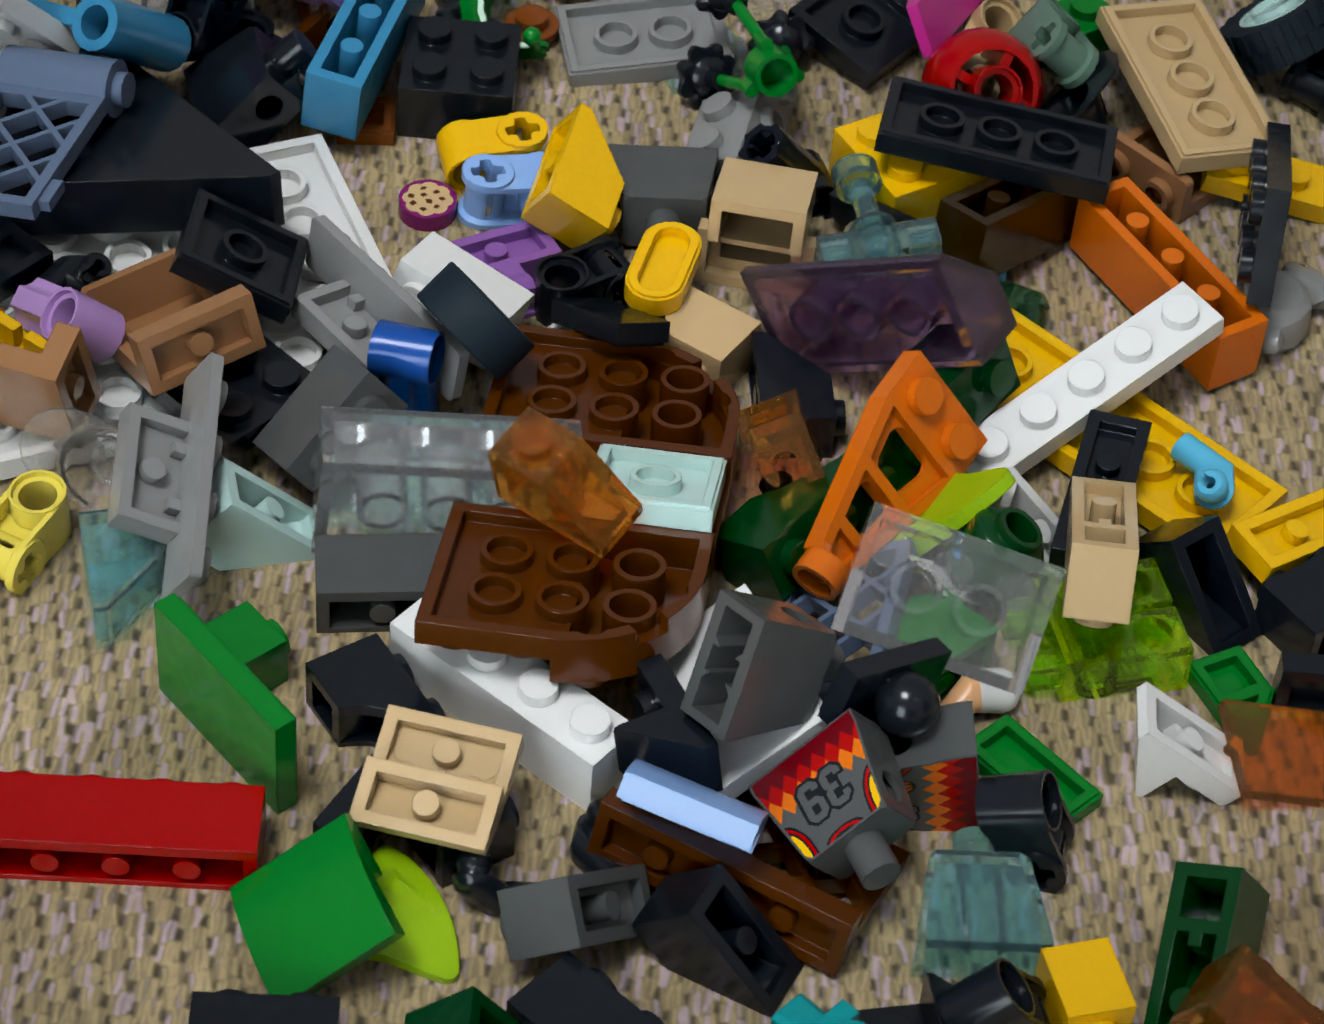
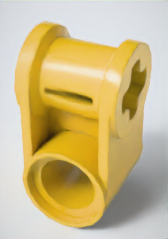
M518 111L497 117L475 120L460 119L450 122L442 127L435 141L447 185L456 194H461V190H465V184L461 179L462 165L466 159L473 155L528 154L537 151L543 152V146L548 140V124L538 114L528 111ZM519 128L522 129V141H520L517 135V129ZM481 171L480 176L484 177L485 171Z

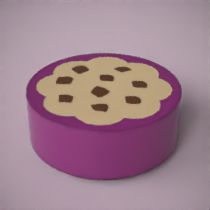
M423 179L411 182L399 193V217L405 225L418 231L432 232L442 230L451 225L456 218V193L449 185L437 180Z

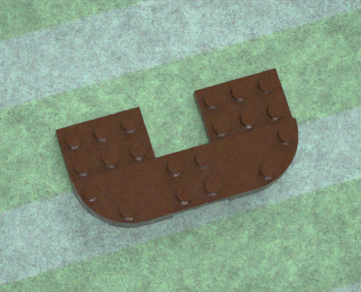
M515 324L532 341L534 348L502 380L494 377L478 425V448L500 450L511 455L526 453L559 457L570 462H594L600 445L605 443L720 457L727 460L726 480L711 533L458 501L453 502L414 621V643L441 646L451 650L466 649L506 654L515 658L530 657L550 660L549 682L573 683L583 688H595L609 680L636 675V662L661 653L667 661L690 642L700 627L737 462L740 424L739 400L725 377L713 381L707 372L702 370V359L681 349L666 344L664 346L616 347L577 331Z

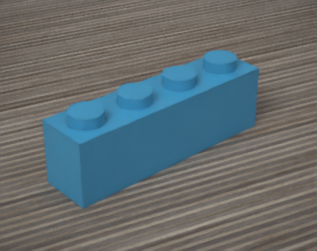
M344 0L306 70L300 124L355 141L405 45L409 16H419L426 0Z

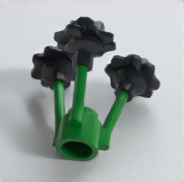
M696 0L695 5L698 11L710 12L717 20L724 19L729 13L734 16L737 15L752 38L747 44L750 52L745 59L744 70L746 77L744 79L732 76L735 60L730 55H723V47L720 44L713 43L707 47L694 45L688 49V59L677 63L676 68L680 77L677 92L680 97L689 98V105L693 109L699 110L703 100L718 92L727 91L731 93L733 90L742 91L748 98H754L761 91L769 97H780L792 90L796 82L803 81L805 77L804 72L798 67H805L809 64L810 56L807 51L814 48L816 41L806 30L805 19L801 15H794L789 19L788 14L784 10H777L769 19L756 22L747 9L748 0Z

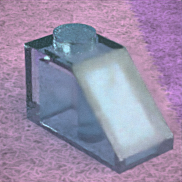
M108 509L78 512L81 554L97 649L111 647L162 596L167 549L166 544L107 526Z

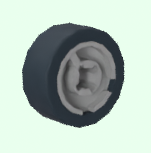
M453 262L447 264L417 294V298L430 313L498 380H502L534 348L532 341Z

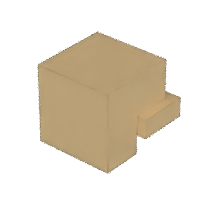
M725 157L711 199L709 219L701 217L697 233L702 240L700 264L693 280L808 300L818 237L809 236L818 172Z

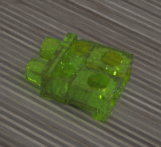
M1154 557L1138 560L1129 625L1114 623L1109 628L1096 629L1082 626L1076 623L1074 618L1062 617L1064 574L1054 579L1051 574L1033 576L1029 596L999 602L996 625L1003 644L1036 640L1038 645L1016 649L1014 659L1015 676L1022 692L1055 689L1059 701L1062 703L1077 701L1080 696L1087 699L1107 697L1122 689L1137 688L1146 681L1151 685H1158L1162 692L1186 689L1194 648L1176 607H1171L1172 597Z

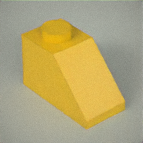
M584 103L576 107L553 128L520 217L570 248L578 247L598 236L610 235L613 232L622 214V210L617 207L625 184L592 108Z

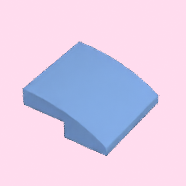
M635 759L626 769L616 797L621 798V801L749 854H752L769 818V813L640 759Z

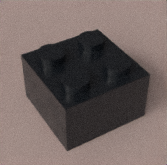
M409 16L398 83L397 136L436 139L442 127L450 122L460 119L475 120L514 113L520 78L522 25L501 23L493 20L483 22L447 19L441 16Z

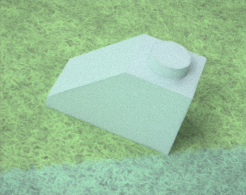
M223 457L218 461L213 469L211 488L217 494V506L214 516L208 525L206 547L210 548L212 553L210 566L223 571L315 560V535H321L317 511Z

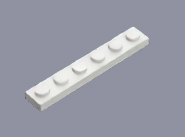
M1182 281L980 422L977 426L988 441L965 473L1014 466L1021 475L1082 433L1085 430L1091 409L1107 413L1112 412L1221 335L1224 331V317Z

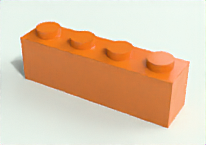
M1128 176L1110 182L1105 204L1078 199L1069 246L1134 315L1183 281L1224 317L1223 333L1181 362L1207 391L1256 372L1269 319L1255 305L1246 304V296Z

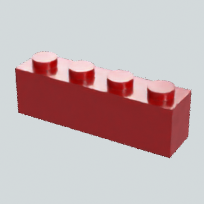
M20 770L0 772V878L230 891V887L262 866L267 826L265 786L243 785L236 782H224L221 784L183 782L165 778L151 780L109 778L93 774L82 776L36 774Z

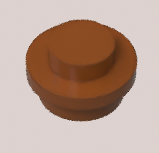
M523 5L510 11L504 19V23L522 25V34L526 28L536 27L541 32V41H546L549 45L558 36L559 21L551 11L539 5Z

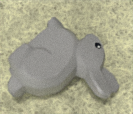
M1287 261L1281 270H1277L1271 307L1256 306L1269 319L1261 353L1276 355L1277 353L1286 352L1293 349L1306 338L1311 324L1312 310H1324V275L1317 269L1297 261ZM1237 282L1236 287L1246 296V283Z

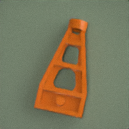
M921 350L903 351L870 395L804 544L803 549L805 552L792 569L796 582L805 591L824 601L835 600L849 581L851 574L901 533L905 527H908L921 516L956 472L965 473L988 441ZM893 429L896 430L921 463L917 476L898 491H896L878 467L879 456ZM860 485H862L881 510L879 517L861 536L845 517Z

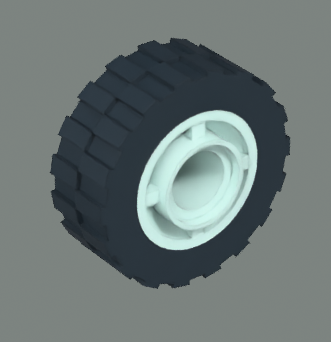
M1255 0L1227 19L1225 25L1221 26L1219 31L1245 76H1261L1276 70L1279 71L1294 63L1301 62L1312 54L1324 49V0Z

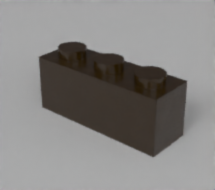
M987 178L940 199L926 261L946 272L952 281L974 287L1069 241L1078 198Z

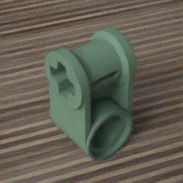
M1038 0L1008 32L1027 45L1038 61L1041 68L1045 67L1056 82L1066 89H1073L1086 81L1095 70L1099 61L1100 54L1098 49L1080 30V24L1055 0Z

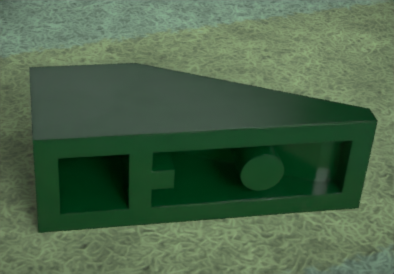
M1176 861L1144 1024L1232 1023L1258 960L1270 894L1244 868Z

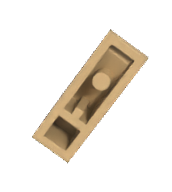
M1072 476L1062 591V617L1074 618L1076 623L1096 629L1109 628L1114 623L1129 625L1139 557L1136 483Z

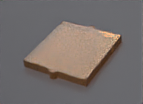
M1223 698L1217 706L1227 742L1223 747V752L1231 757L1241 798L1324 808V712Z

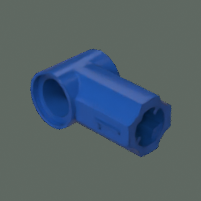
M381 319L376 324L371 336L367 355V369L373 375L379 376V380L409 405L390 429L391 435L412 439L422 427L435 425L438 418L437 379L444 359L445 335L441 331Z

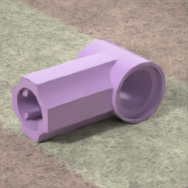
M39 277L30 284L19 285L10 303L14 309L16 321L22 324L23 329L28 332L32 330L47 340L56 321L81 328L91 361L95 363H102L115 354L125 334V319L119 311L71 287H62Z

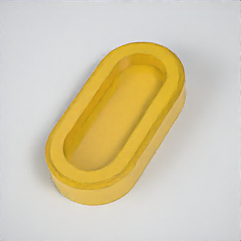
M662 222L651 226L644 232L625 275L624 298L630 308L653 316H666L676 312L683 305L701 260L702 240L697 231L683 223Z

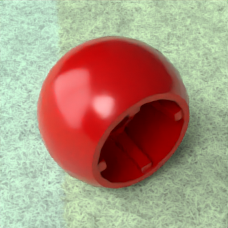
M978 27L966 29L947 38L931 54L921 76V82L955 89L956 82L958 83V90L981 95V86L984 80L993 75L1000 87L997 99L1041 109L1043 103V75L1033 53L1018 38L996 28ZM981 53L980 56L989 61L988 64H977L966 71L961 70L962 66L973 55Z

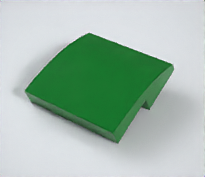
M342 814L230 887L233 905L246 944L269 994L316 993L406 935L376 880L383 874L351 814Z

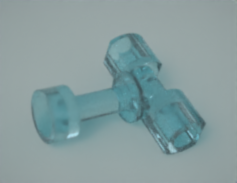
M863 153L847 155L835 163L831 171V177L836 194L843 202L853 205L857 219L853 221L849 231L816 237L817 262L824 283L865 276V264L896 259L900 269L942 262V239L934 216L896 223L893 216L879 211L875 196L881 190L882 179L873 157Z

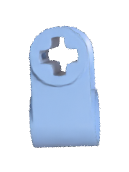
M537 151L528 154L511 155L478 154L466 159L461 171L465 192L464 196L457 203L456 216L459 221L465 226L476 230L498 229L525 221L520 217L544 152ZM481 171H485L484 177L480 176ZM486 206L491 207L490 214L487 216L485 215Z

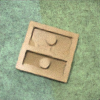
M389 704L373 756L367 755L349 814H351L358 827L486 856L524 748L523 734Z

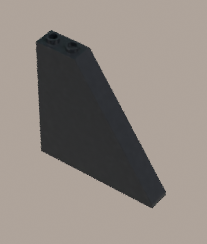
M80 47L79 54L106 57L86 51ZM125 62L128 71L134 75L136 82L135 96L131 106L124 108L117 118L104 117L63 178L65 192L51 212L41 211L35 221L0 216V229L13 222L31 236L182 231L190 204L198 189H203L279 226L285 224L280 171L142 67ZM3 106L0 111V119L26 109ZM68 115L53 120L51 123L56 127L79 119V117ZM35 126L11 136L14 140L42 130L39 126ZM52 147L26 157L30 162L53 155L57 150ZM15 161L0 165V173L18 166ZM27 183L1 193L25 197L32 188V185Z

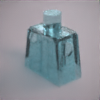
M970 826L958 830L952 837V850L936 849L929 855L910 967L911 977L924 978L925 973L930 972L943 979H964L1000 957L1006 958L1016 968L1034 976L1041 948L1054 946V941L1030 858L1019 852L994 851L989 839L983 835L978 826Z

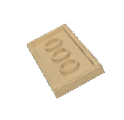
M1165 0L1099 7L1095 23L1109 49L1117 53L1118 65L1176 173L1182 174L1247 167L1249 165L1253 138L1264 140L1267 121L1271 122L1203 1Z

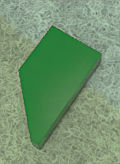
M1241 645L1185 663L1182 672L1184 678L1226 735L1240 744V754L1245 761L1254 758L1275 690Z

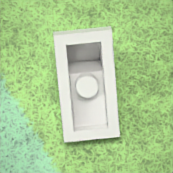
M1147 681L1138 686L1134 731L1135 796L1143 797L1177 777L1188 788L1200 792L1218 805H1228L1241 797L1240 744Z

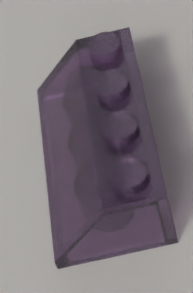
M943 253L746 266L740 272L767 334L828 373L890 370L903 351L916 350L922 351L934 369L982 367L1017 325L996 272Z

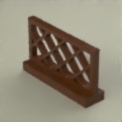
M614 787L600 801L587 849L588 853L602 856L623 867L644 863L648 884L655 888L658 887L664 876L723 864L799 960L833 977H836L845 964L852 943L895 882L894 880L887 886L877 890H866L855 872L843 879H837L830 874L810 875L803 862L805 859L770 816L765 829L767 828L774 843L757 844L752 854H749L621 801V798L616 797L618 789ZM749 789L739 795L754 803L756 808L764 810ZM891 844L890 848L898 860L902 871L910 852ZM784 862L789 874L768 863ZM846 893L851 904L830 894Z

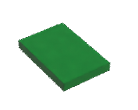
M172 593L154 603L159 689L249 785L265 786L266 803L277 815L297 804L296 717L180 596Z

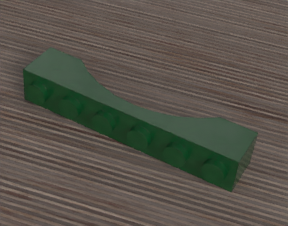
M948 324L919 349L976 425L1021 385L1004 334ZM893 429L879 456L878 467L896 491H898L917 476L921 463L896 430ZM844 454L807 476L781 488L750 498L723 522L716 556L727 582L736 588L745 583L752 593L778 601H784L800 586L793 577L792 569L805 552L803 549L804 544ZM860 485L845 517L859 533L881 513V510L862 485Z

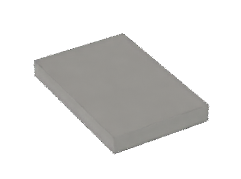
M600 0L553 6V14L559 21L558 40L569 87L646 83L680 79L676 68L677 63L688 59V49L694 45L707 47L713 43H718L723 47V55H730L735 60L724 19L717 20L710 12L698 11L695 5L696 0Z

